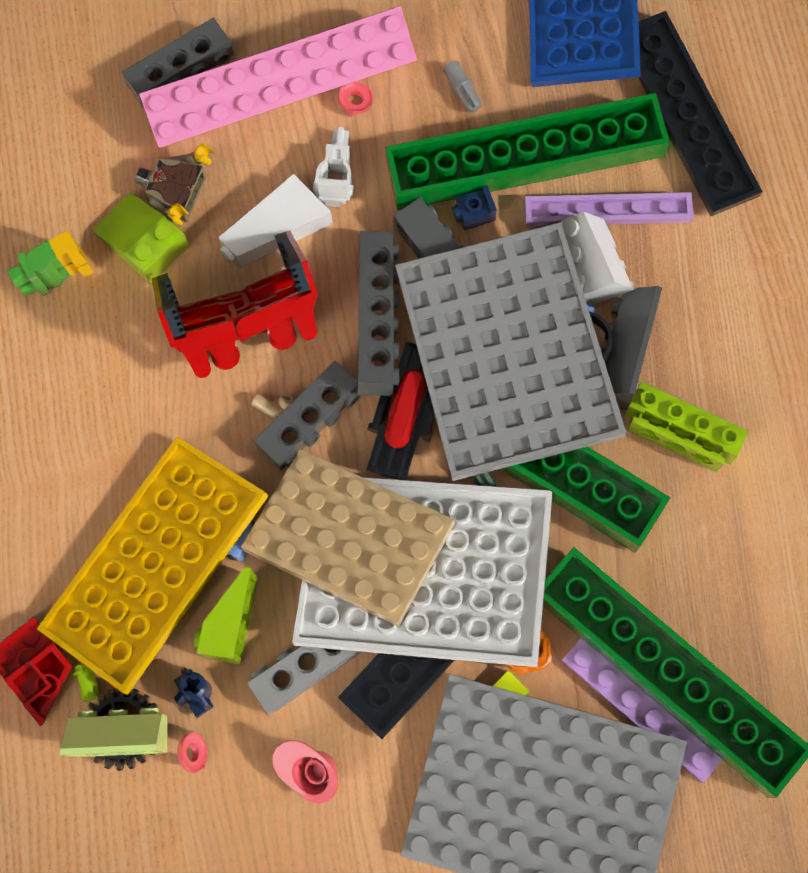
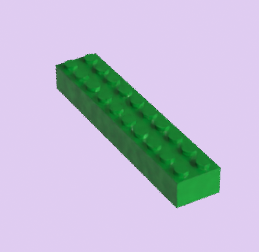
M653 93L386 146L385 149L386 163L398 211L420 197L427 205L428 203L433 204L453 200L456 197L481 190L483 186L487 185L490 192L663 158L670 141L657 95Z
M575 547L569 551L545 579L543 606L576 635L584 639L767 798H777L808 759L807 742Z

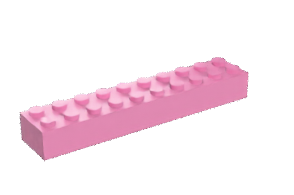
M399 6L141 92L139 95L160 148L416 61L417 58L402 8Z

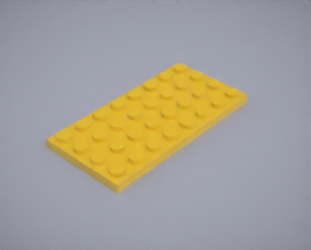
M177 436L40 623L37 630L119 691L128 695L268 498V495Z

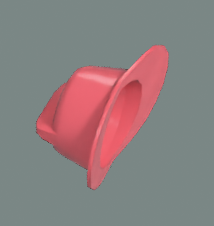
M295 740L283 742L275 749L273 767L276 774L309 802L321 804L328 802L334 797L338 789L336 763L330 755L323 751H315L309 745Z

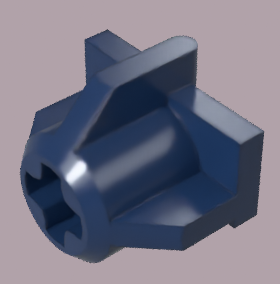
M184 668L181 670L182 675L174 679L179 688V692L174 697V700L180 706L188 703L195 717L199 718L214 707L209 699L212 694V687L201 674Z

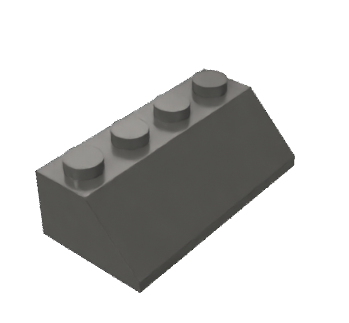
M638 287L633 291L622 294L621 298H615L611 313L616 314L614 324H608L612 334V350L605 365L619 409L627 411L635 395L662 287Z

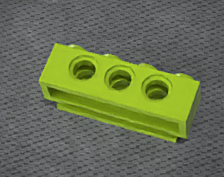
M642 381L624 415L633 419L627 431L715 472L724 463L731 464L734 461L748 434V430Z

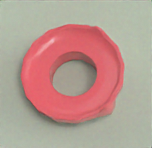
M354 81L343 85L339 89L338 99L340 105L344 110L348 111V115L351 117L369 110L373 103V94L368 86ZM358 95L363 102L359 105H354L349 102L348 97Z
M195 732L184 735L179 741L177 749L178 760L181 766L188 772L197 773L205 769L207 761L206 743L203 736ZM188 746L191 747L193 753L191 761L187 756Z

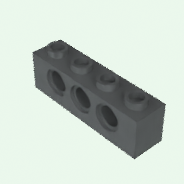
M213 17L122 71L128 88L144 109L139 93L210 70L218 64H224L234 55L230 39ZM202 50H207L205 53H198ZM178 64H184L181 67H175ZM157 77H162L160 80L152 81Z
M335 360L254 440L257 449L281 471L286 466L289 468L300 449L303 450L306 446L311 447L320 438L319 433L326 426L331 427L341 416L339 413L346 406L351 407L357 402L361 396L358 395V381ZM332 392L338 395L334 402L329 403L323 400L324 395ZM313 412L318 417L314 422L307 423L303 421L304 415ZM289 432L298 435L297 439L292 443L282 441L284 435Z

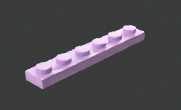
M691 192L525 196L524 200L526 226H549L561 223L562 220L582 211L604 219L606 225L690 223L693 220Z
M580 638L562 659V662L636 727L687 741L682 766L701 783L705 782L723 760L584 639Z

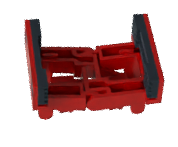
M291 231L275 235L286 269L245 286V289L241 291H234L180 306L168 273L151 279L157 313L171 348L175 347L179 352H183L197 377L205 378L211 372L207 350L211 354L212 362L219 369L228 370L235 367L240 359V352L235 343L239 338L242 342L246 338L267 329V337L271 345L276 349L285 350L292 347L296 342L297 334L293 326V320L305 340H312L317 336L318 330L315 323L313 306L315 305L316 297L319 295L308 262Z

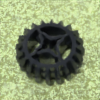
M109 689V699L103 694H99L97 698L100 705L98 706L92 702L88 705L91 710L97 711V717L104 716L111 708L112 710H122L121 704H132L139 711L140 709L158 707L156 703H150L146 706L150 696L144 694L139 698V690L133 689L129 696L119 691L118 696L115 689ZM144 754L94 757V762L97 764L105 759L104 768L111 769L115 762L117 771H123L125 761L129 769H134L136 766L135 758L141 764L146 763L147 760Z

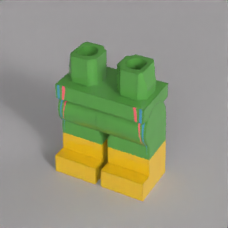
M68 230L33 248L27 255L25 252L17 255L20 263L7 270L12 282L16 287H19L25 297L37 290L45 296L51 293L49 288L59 287L64 279L78 272L83 277L94 273L84 252Z

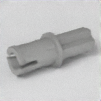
M458 61L448 63L443 71L454 87L453 93L459 95L467 111H477L481 107V101L472 88V80L467 79Z

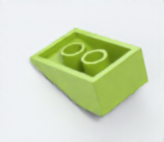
M132 193L124 198L92 229L95 235L149 284L152 283V278L161 275L189 247L185 234L163 214Z
M244 567L203 621L202 629H197L194 647L198 648L197 653L205 659L241 665L258 578L251 568Z

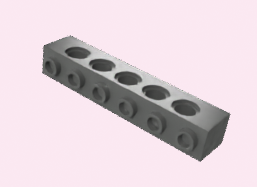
M360 231L358 395L392 396L393 385H399V368H394V359H399V342H394V334H399V317H394V309L399 308V292H393V284L399 283L396 267H393V260H398L399 243H393V232ZM375 262H382L384 264L378 265ZM381 286L383 289H376L374 287ZM379 310V311H382V312H384V313H383V314H375L374 311ZM379 335L383 336L384 339L377 340L373 337ZM382 361L385 364L378 366L372 362Z

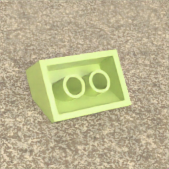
M158 708L140 709V715H128V710H109V716L97 717V711L78 712L77 718H68L60 747V755L93 757L167 753V715L159 714Z

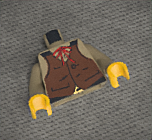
M200 144L195 149V152L170 157L169 159H159L154 171L141 167L136 174V183L146 186L145 194L149 205L178 226L183 224L182 221L188 222L207 178L201 164L204 163L207 166L211 164L212 160L207 156L214 153V150L206 144Z

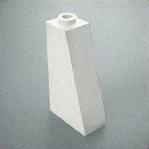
M293 174L218 237L222 246L220 252L229 262L234 260L242 267L278 250L275 235L291 231L297 241L333 223L331 211Z

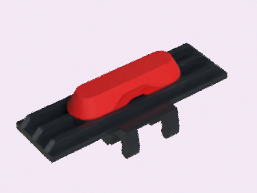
M407 341L398 366L399 385H393V393L396 395L388 423L384 424L392 396H380L373 421L367 427V430L376 433L377 437L366 470L398 480L407 479L419 437H422L426 442L431 441L433 434L431 425L435 415L417 346Z

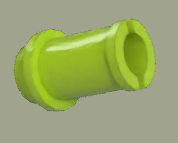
M84 664L75 666L76 672L73 675L74 677L77 676L82 702L98 699L97 696L100 693L95 672Z

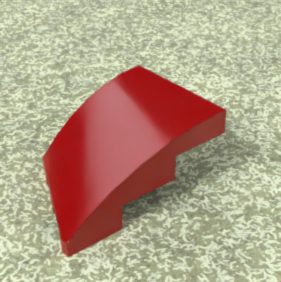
M33 616L0 642V675L39 726H42L72 665L55 642L37 630L40 623Z

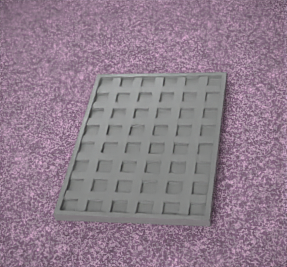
M562 223L395 265L452 481L626 437L624 423Z
M449 674L401 856L456 873H656L687 741Z

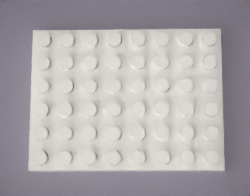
M365 478L453 518L455 525L399 627L302 580L292 640L294 646L538 667L552 491Z

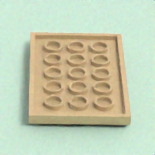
M300 449L297 457L292 461L241 548L244 552L399 627L454 527L455 521L453 518Z

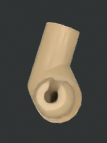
M257 394L251 406L270 418H277L294 401V398L289 394H283L278 400L271 402Z

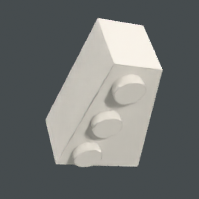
M582 211L561 221L586 303L589 306L636 289L634 283L629 281L624 270L626 268L624 261L620 260L615 250L617 246L604 219Z

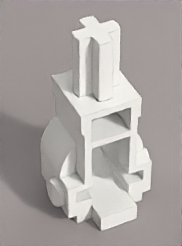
M338 127V130L333 131L332 143L326 144L325 160L318 165L315 181L313 182V192H315L316 197L320 201L325 202V206L340 207L341 203L346 204V200L350 201V196L353 195L354 185H351V168L349 166V131H345L344 127ZM329 172L343 173L342 180L328 179Z

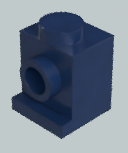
M488 185L483 186L481 190L456 197V203L452 210L456 222L462 223L464 231L496 220L497 209Z

